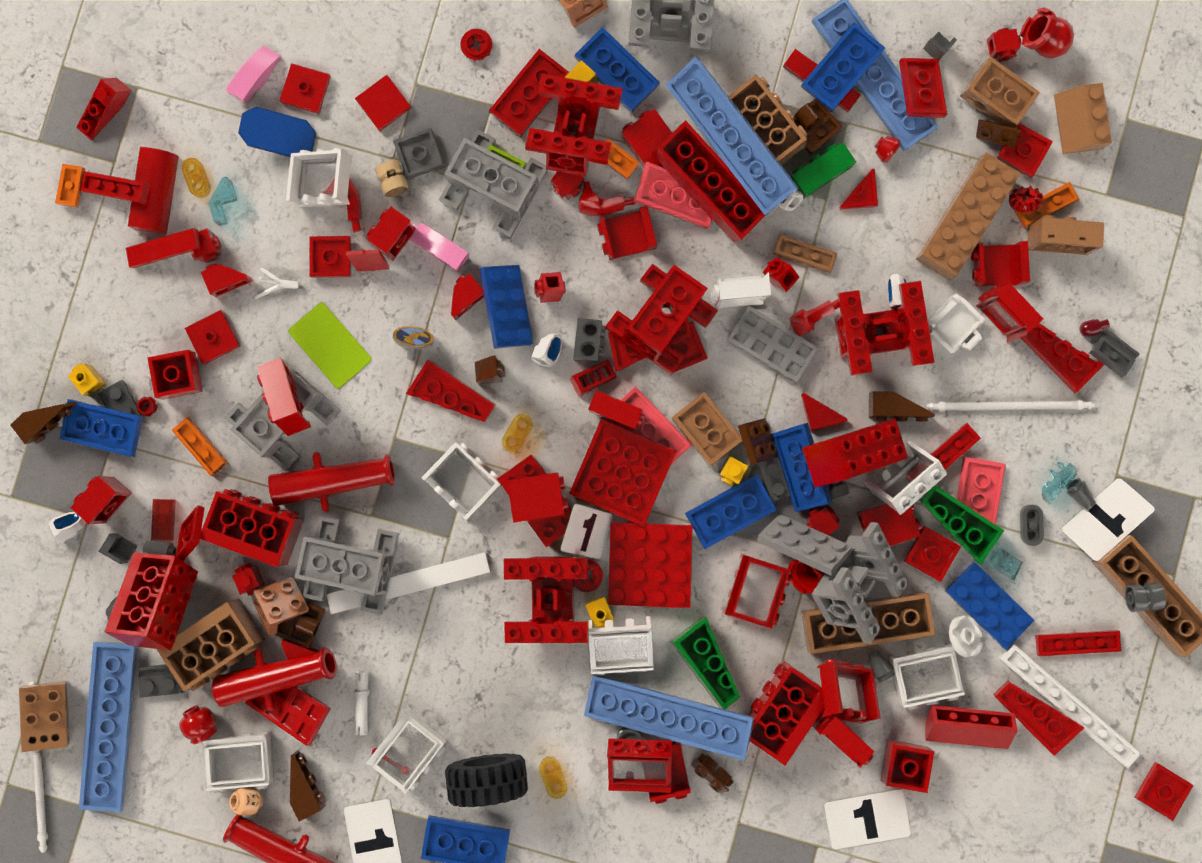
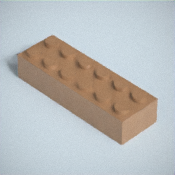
M989 153L983 154L978 159L916 260L948 280L957 277L1021 173Z
M1127 535L1099 561H1091L1124 599L1127 585L1140 584L1144 586L1145 583L1158 582L1163 586L1166 595L1165 608L1154 611L1146 609L1137 613L1174 655L1186 658L1202 644V613L1132 535Z
M925 592L900 595L899 598L885 597L864 601L866 605L871 606V612L880 627L878 634L871 644L863 643L856 628L827 624L819 608L801 610L807 651L810 654L935 635L929 594Z

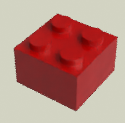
M390 206L388 210L385 209L380 215L379 223L370 228L366 240L375 249H380L383 255L394 261L409 241L416 227L410 219Z
M183 350L147 357L154 398L165 400L203 392L196 352Z
M97 476L89 481L87 484L88 488L83 493L75 497L73 500L74 504L70 508L88 524H105L132 492L115 477Z
M887 739L881 781L886 786L928 793L935 751L928 746Z

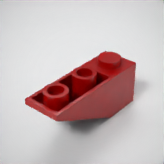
M117 77L100 79L76 128L90 140H93L124 106L132 90Z

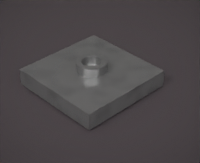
M432 128L393 140L407 180L445 167Z

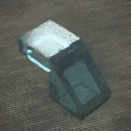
M222 177L208 202L213 221L219 226L227 224L222 205L237 201L233 183L228 177Z

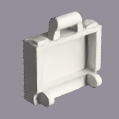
M956 292L928 320L930 337L947 355L954 354L959 349L958 346L971 351L982 340L976 328L981 327L985 318ZM972 333L974 336L965 343L964 340Z

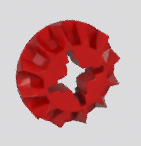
M477 28L467 31L462 36L460 42L463 54L466 58L473 61L483 60L490 55L493 48L490 35L486 31ZM474 38L478 42V44L482 43L480 45L479 52L478 50H476L475 47L471 48L472 46H474Z
M1031 185L1028 188L1021 186L1020 189H1014L1013 193L1009 195V205L1011 208L1022 213L1037 210L1043 202V193H1040L1038 188L1033 189ZM1025 196H1029V198H1027V200L1023 202V198Z
M588 559V571L593 569L590 576L594 582L586 579L581 583L582 579H573L574 587L582 592L596 590L603 580L602 568L591 559Z

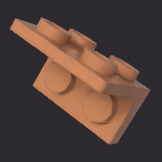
M558 0L565 8L569 21L574 28L608 7L606 0Z
M293 577L253 591V604L269 636L277 634V626L281 622L309 611Z

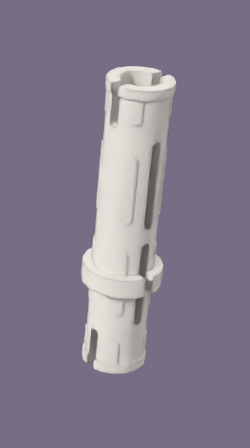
M356 671V690H354V696H356L355 735H359V733L360 735H367L368 695H370V690L368 689L369 671Z

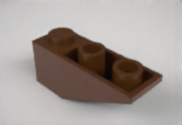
M496 355L474 362L477 384L502 382V377H505V366Z
M872 391L869 393V417H875V421H887V418H896V421H908V418H916V422H928V418L935 417L933 412L895 392Z
M71 402L23 412L10 426L24 444L40 443L46 438L45 435L49 431L58 427V422L61 419L66 418L72 413L71 410L77 403Z
M297 750L291 755L290 805L300 822L321 811L326 806V798L323 792L318 790L316 778L312 772H309L306 766V757Z

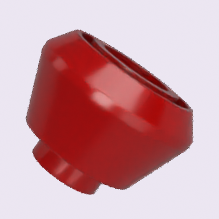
M891 136L879 139L874 147L877 148L875 153L882 163H887L901 145L900 139Z

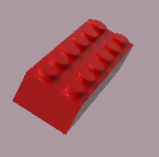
M686 120L651 153L734 243L742 240L766 216L724 161Z

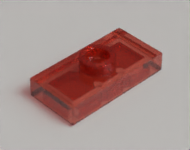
M153 499L151 540H174L176 499Z

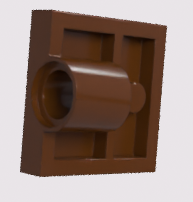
M816 99L805 104L794 115L796 126L801 125L807 133V144L804 148L810 155L843 128L829 110Z
M766 418L738 426L750 465L778 457L777 448L772 440L770 426Z
M305 601L309 611L281 622L277 626V634L274 635L311 648L326 608Z

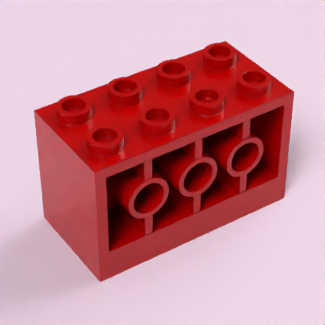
M896 418L802 448L815 488L847 480L908 459Z
M531 454L497 478V480L509 495L507 480L544 475L546 472ZM568 504V510H565V515L527 521L545 547H548L565 534L572 508Z
M224 489V491H216L201 530L200 539L272 566L280 567L288 565L304 519L299 517L300 513L292 510L281 511L280 506H275L272 503L262 504L259 498L253 496L242 497V492Z
M134 552L104 632L129 646L171 651L183 620L185 609L190 600L194 583L197 580L198 571L176 556Z
M784 661L783 664L779 663L773 672L775 676L771 682L768 680L763 686L761 697L759 699L756 698L751 704L750 708L752 710L748 716L755 717L750 742L786 766L824 709L822 686ZM793 690H795L796 693L794 695H791L790 693ZM784 707V711L779 713V709ZM773 725L771 729L767 730L768 726Z

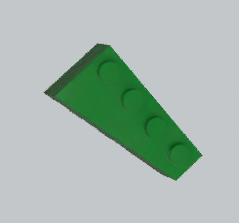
M936 485L919 499L935 519L972 559L980 565L1004 532L1003 529Z
M701 617L670 641L719 708L726 709L740 698L733 678L725 664L724 657L716 643L715 636L710 629L707 617Z

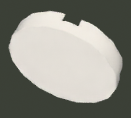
M966 615L954 618L949 628V636L953 648L963 657L976 656L980 653L983 642L980 643L982 631L973 618L966 617Z

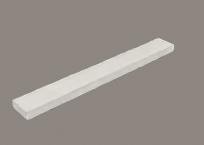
M486 552L390 577L386 600L489 573L491 571ZM344 589L326 594L331 614L361 607L364 593Z
M1012 643L999 658L1056 709L1084 726L1085 728L1082 731L1125 768L1129 769L1141 755L1136 748L1015 644Z

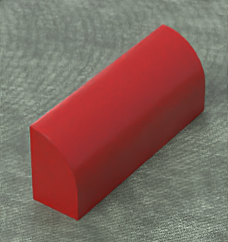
M140 146L135 181L148 183L150 188L146 204L131 202L128 227L135 231L167 235L178 155L161 149Z
M931 705L926 719L925 740L1008 749L1018 732L1015 713Z

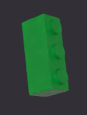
M844 142L839 145L834 143L826 149L827 153L822 156L817 154L809 160L810 164L805 167L800 165L792 171L791 179L798 186L799 189L797 190L803 194V199L856 164V160Z

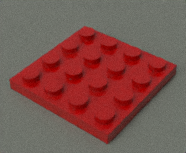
M601 419L569 494L644 527L677 451Z
M611 522L608 605L691 608L693 525L645 524L643 527L636 523Z

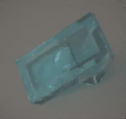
M994 547L984 566L1001 573L1011 580H1015L1023 562L1002 548Z

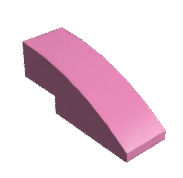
M262 46L241 67L226 88V91L231 96L248 105L256 90H261L281 56Z
M422 223L419 224L409 238L410 241L457 272H459L469 258L468 252Z

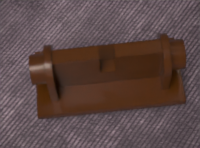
M979 119L976 138L1015 148L1016 140L1020 138L1022 130H1019L1018 127L1002 126L1000 123L989 121V119Z
M700 754L697 758L699 761L691 764L695 768V773L710 782V787L718 793L728 792L729 789L727 787H730L734 782L731 779L732 777L722 767L715 772L714 769L718 764L708 754Z

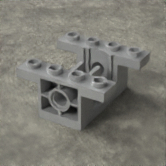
M632 0L628 46L649 47V39L690 42L689 51L710 52L714 0Z
M477 129L471 141L466 138L462 140L444 173L448 184L439 201L458 211L469 189L500 204L502 209L492 228L511 239L548 170H546L545 164L533 158L529 159L525 169L487 150L489 145H494L496 140ZM488 174L496 177V179L493 181H489L486 179V177Z
M285 362L295 382L298 401L303 403L304 409L301 410L302 413L305 410L310 411L328 426L341 410ZM262 394L248 410L241 403H237L225 417L233 425L230 430L258 455L272 459L285 472H288L301 456L282 440L284 432L275 423L272 424L267 414L270 411L269 406L265 404Z
M320 516L316 536H303L294 577L306 580L303 597L321 602L325 601L327 587L333 586L364 593L361 610L379 615L383 614L400 533L378 529L374 549L357 548L337 543L342 520ZM341 560L345 564L344 570H340L338 567Z
M873 522L869 524L862 536H849L845 543L853 546L852 553L831 576L825 573L811 594L827 624L856 628L863 643L866 644L872 643L880 627L871 612V606L865 604L863 597L866 598L876 582H884L891 597L899 598L908 584L879 524Z

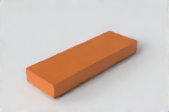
M1069 182L1043 195L1042 205L1037 210L1028 213L1015 211L1023 228L1035 223L1036 220L1043 218V216L1051 215L1080 199Z
M186 417L171 430L210 476H214L228 464L189 417Z

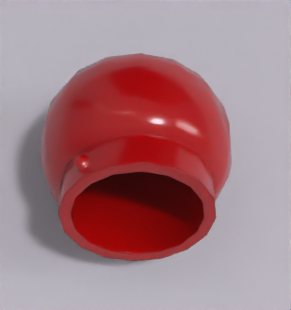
M195 705L182 713L184 717L179 723L180 731L185 738L191 740L190 743H193V745L205 741L217 732L216 718L209 708H199L198 705Z

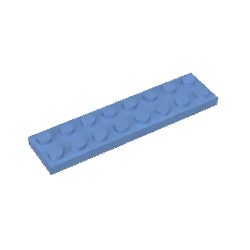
M848 0L838 1L812 19V24L830 49L833 48L853 23H856L875 39ZM883 51L856 83V86L891 135L900 139V148L904 152L934 132L938 126L932 118L907 117L901 74L885 51Z
M694 57L665 84L764 215L770 213L799 189L699 57Z
M93 642L79 800L80 810L123 811L137 647L129 646L125 643Z
M599 675L592 676L584 713L586 717L743 761L746 759L755 718Z

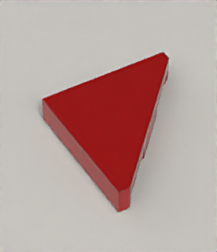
M871 169L841 204L840 210L878 206L875 169Z
M801 394L810 431L848 421L846 417L809 395Z

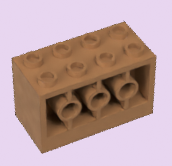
M755 74L730 94L729 98L782 166L806 147L807 133L801 125L796 126L793 114L788 109L784 110L782 108V101L776 93L772 95L768 88L770 86L763 76L759 78ZM755 105L756 109H749V107ZM764 121L767 122V121H768V122H769V125H767V126H765V125L762 126V122H764ZM781 137V141L774 142V138Z
M240 599L226 602L178 634L171 651L157 649L182 690L191 689L194 691L209 683V678L212 679L227 671L226 666L230 667L245 658L244 654L246 656L261 648L262 645L260 643L266 639Z

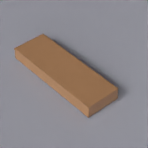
M780 234L773 255L831 273L837 253Z

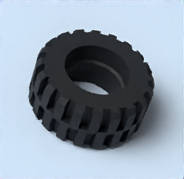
M503 753L475 756L455 761L449 764L445 770L447 797L453 806L484 807L487 805H497L523 797L528 790L525 759L519 754Z

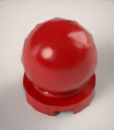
M1045 7L1037 9L1038 13L1033 18L1028 17L1022 26L1020 36L1023 38L1021 44L1031 50L1035 49L1040 56L1049 59L1066 54L1073 45L1074 31L1072 25L1067 20L1057 17L1050 9Z
M796 559L792 560L788 566V570L791 571L792 575L790 581L802 594H812L825 574Z

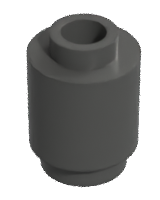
M151 540L145 542L143 553L176 556V547L171 542Z

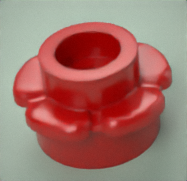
M143 397L137 403L139 413L146 417L151 416L158 408L156 400L152 397Z

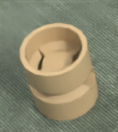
M389 160L375 167L378 180L382 181L381 188L385 197L397 196L409 189L406 177L402 176L403 169L399 160Z

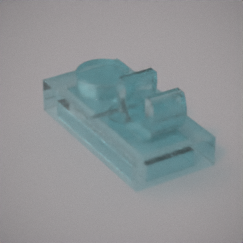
M1058 461L1057 466L1062 470L1060 472L1050 470V474L1054 479L1051 482L1048 481L1043 486L1041 492L1043 500L1051 504L1077 475L1076 467L1071 463L1065 467L1064 463Z

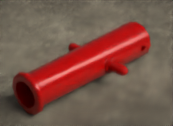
M314 452L312 455L314 467L312 469L271 474L268 477L269 493L273 505L279 506L318 498L320 499L323 512L330 510L328 500L330 495L387 483L393 486L395 483L393 463L388 454L380 459L322 466L320 453Z
M323 647L316 653L267 664L264 661L262 651L257 649L254 651L256 665L251 668L217 675L212 682V695L220 707H227L232 704L264 697L267 710L272 711L275 708L273 700L275 692L323 678L332 680L336 676L337 671L336 659L329 648Z
M236 814L223 836L224 843L229 841L266 863H334L306 848L309 842L308 835H303L299 843L296 844L244 818L243 815Z

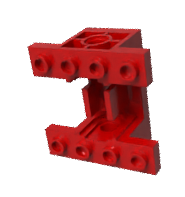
M541 74L538 96L558 99L557 118L554 132L529 128L525 149L546 154V170L586 177L589 162L608 165L612 143L595 140L594 136L600 107L619 110L623 88Z
M651 264L640 279V282L654 291L633 320L617 310L605 326V329L672 376L684 359L682 355L668 346L675 333L688 316L706 328L718 310L702 299L708 288L675 264L667 274L654 264ZM662 308H669L671 313H664Z
M921 281L899 284L902 306L894 310L863 314L859 290L837 294L841 315L835 319L840 355L841 359L848 358L851 376L872 373L870 355L909 349L912 366L935 363ZM876 327L882 328L884 335L878 336L875 333Z
M536 556L504 558V580H529V582H532V619L528 621L504 622L505 643H589V621H574L573 579H588V557ZM550 592L553 593V603H550L548 600Z

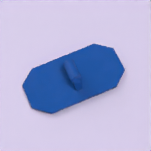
M254 107L242 113L238 134L247 146L291 157V153H300V150L312 152L316 132L307 120L260 107Z

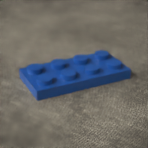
M853 23L801 84V88L832 112L881 55L885 47L856 23Z
M603 27L574 55L578 62L582 60L596 73V79L601 84L623 88L620 102L631 113L660 85V82Z
M520 266L482 267L480 274L494 349L532 345L533 339Z
M67 399V403L76 402L77 405L71 410L72 413L63 419L59 439L135 457L143 416Z
M808 423L772 433L771 436L777 448L776 452L795 512L831 503L832 499L827 485L814 487L802 450L803 447L814 444Z
M756 474L687 511L685 515L690 524L693 525V530L703 548L706 549L773 513L777 509Z
M972 562L945 590L1005 650L1035 621L975 562Z
M429 815L421 859L442 863H505L510 829Z

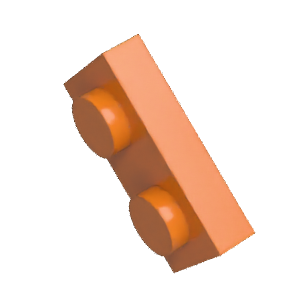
M607 138L605 142L612 143L608 166L628 180L640 162Z
M62 164L56 204L75 208L79 207L81 191L79 190L85 168Z

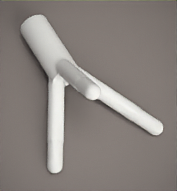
M260 268L261 272L272 279L259 277V281L276 285L255 295L254 299L263 297L279 288L298 290L299 282L281 280L266 269Z

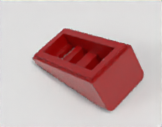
M607 359L573 375L570 381L580 397L616 379L617 376ZM604 367V369H605V371H606V373H607V375H608L607 378H605V376H604V374H603V372H602V370H601L600 368ZM594 371L597 372V374H598V376H599V378H600V381L597 380V378H596V376H595V374H594ZM586 375H589L593 383L592 385H590ZM579 379H582V381H583V383H584V385H585V388H583V386H582V384H581V382H580Z

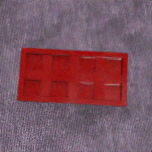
M299 686L275 692L273 695L275 708L272 711L267 710L264 697L246 701V705L306 746H311L331 709Z

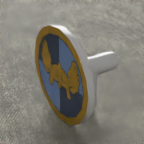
M414 326L398 328L394 331L392 337L396 344L408 350V360H415L416 350L428 348L434 341L433 335L428 330Z

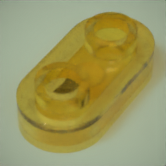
M196 158L184 160L181 169L190 193L198 198L206 197L211 191V185L203 164ZM190 165H194L193 170H189ZM201 183V187L196 189V185Z
M519 414L511 422L502 438V445L505 450L516 452L524 444L533 428V421L528 415ZM521 421H526L527 425L525 428L519 427ZM511 438L516 439V444L514 446H510L509 440Z
M545 757L540 762L539 772L546 791L554 799L562 798L566 794L567 783L560 763L554 757ZM550 763L554 766V768L552 770H548L546 768V765ZM558 783L561 788L556 790L553 788V785Z

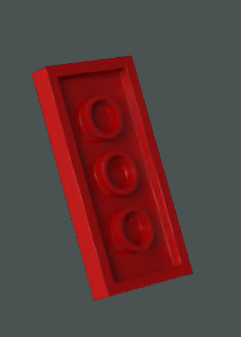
M541 49L537 50L489 109L490 114L519 137L525 133L552 99L538 96L541 74L564 78L569 74V71Z

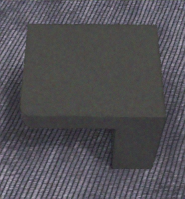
M938 32L926 43L923 49L934 59L940 60L951 49L957 39L954 37L949 42Z
M111 533L107 536L98 552L119 564L128 563L137 545L118 533Z

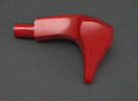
M349 178L347 197L350 205H347L348 221L352 224L353 232L357 233L361 231L359 222L362 219L361 201L354 182ZM335 179L323 194L334 193Z
M584 181L582 195L578 201V209L580 213L588 216H603L622 211L624 206L635 205V197L623 198L620 195L610 199L599 198L592 190L590 182Z
M838 299L832 303L828 300L808 311L801 309L789 318L793 331L801 337L815 330L816 322L823 317L835 313V310L839 308Z

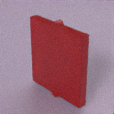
M380 249L346 251V256L357 271L390 269V265Z

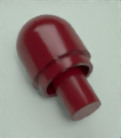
M1098 319L1088 320L1080 325L1079 331L1084 337L1095 336L1101 333L1102 329L1110 327L1108 319L1103 321Z

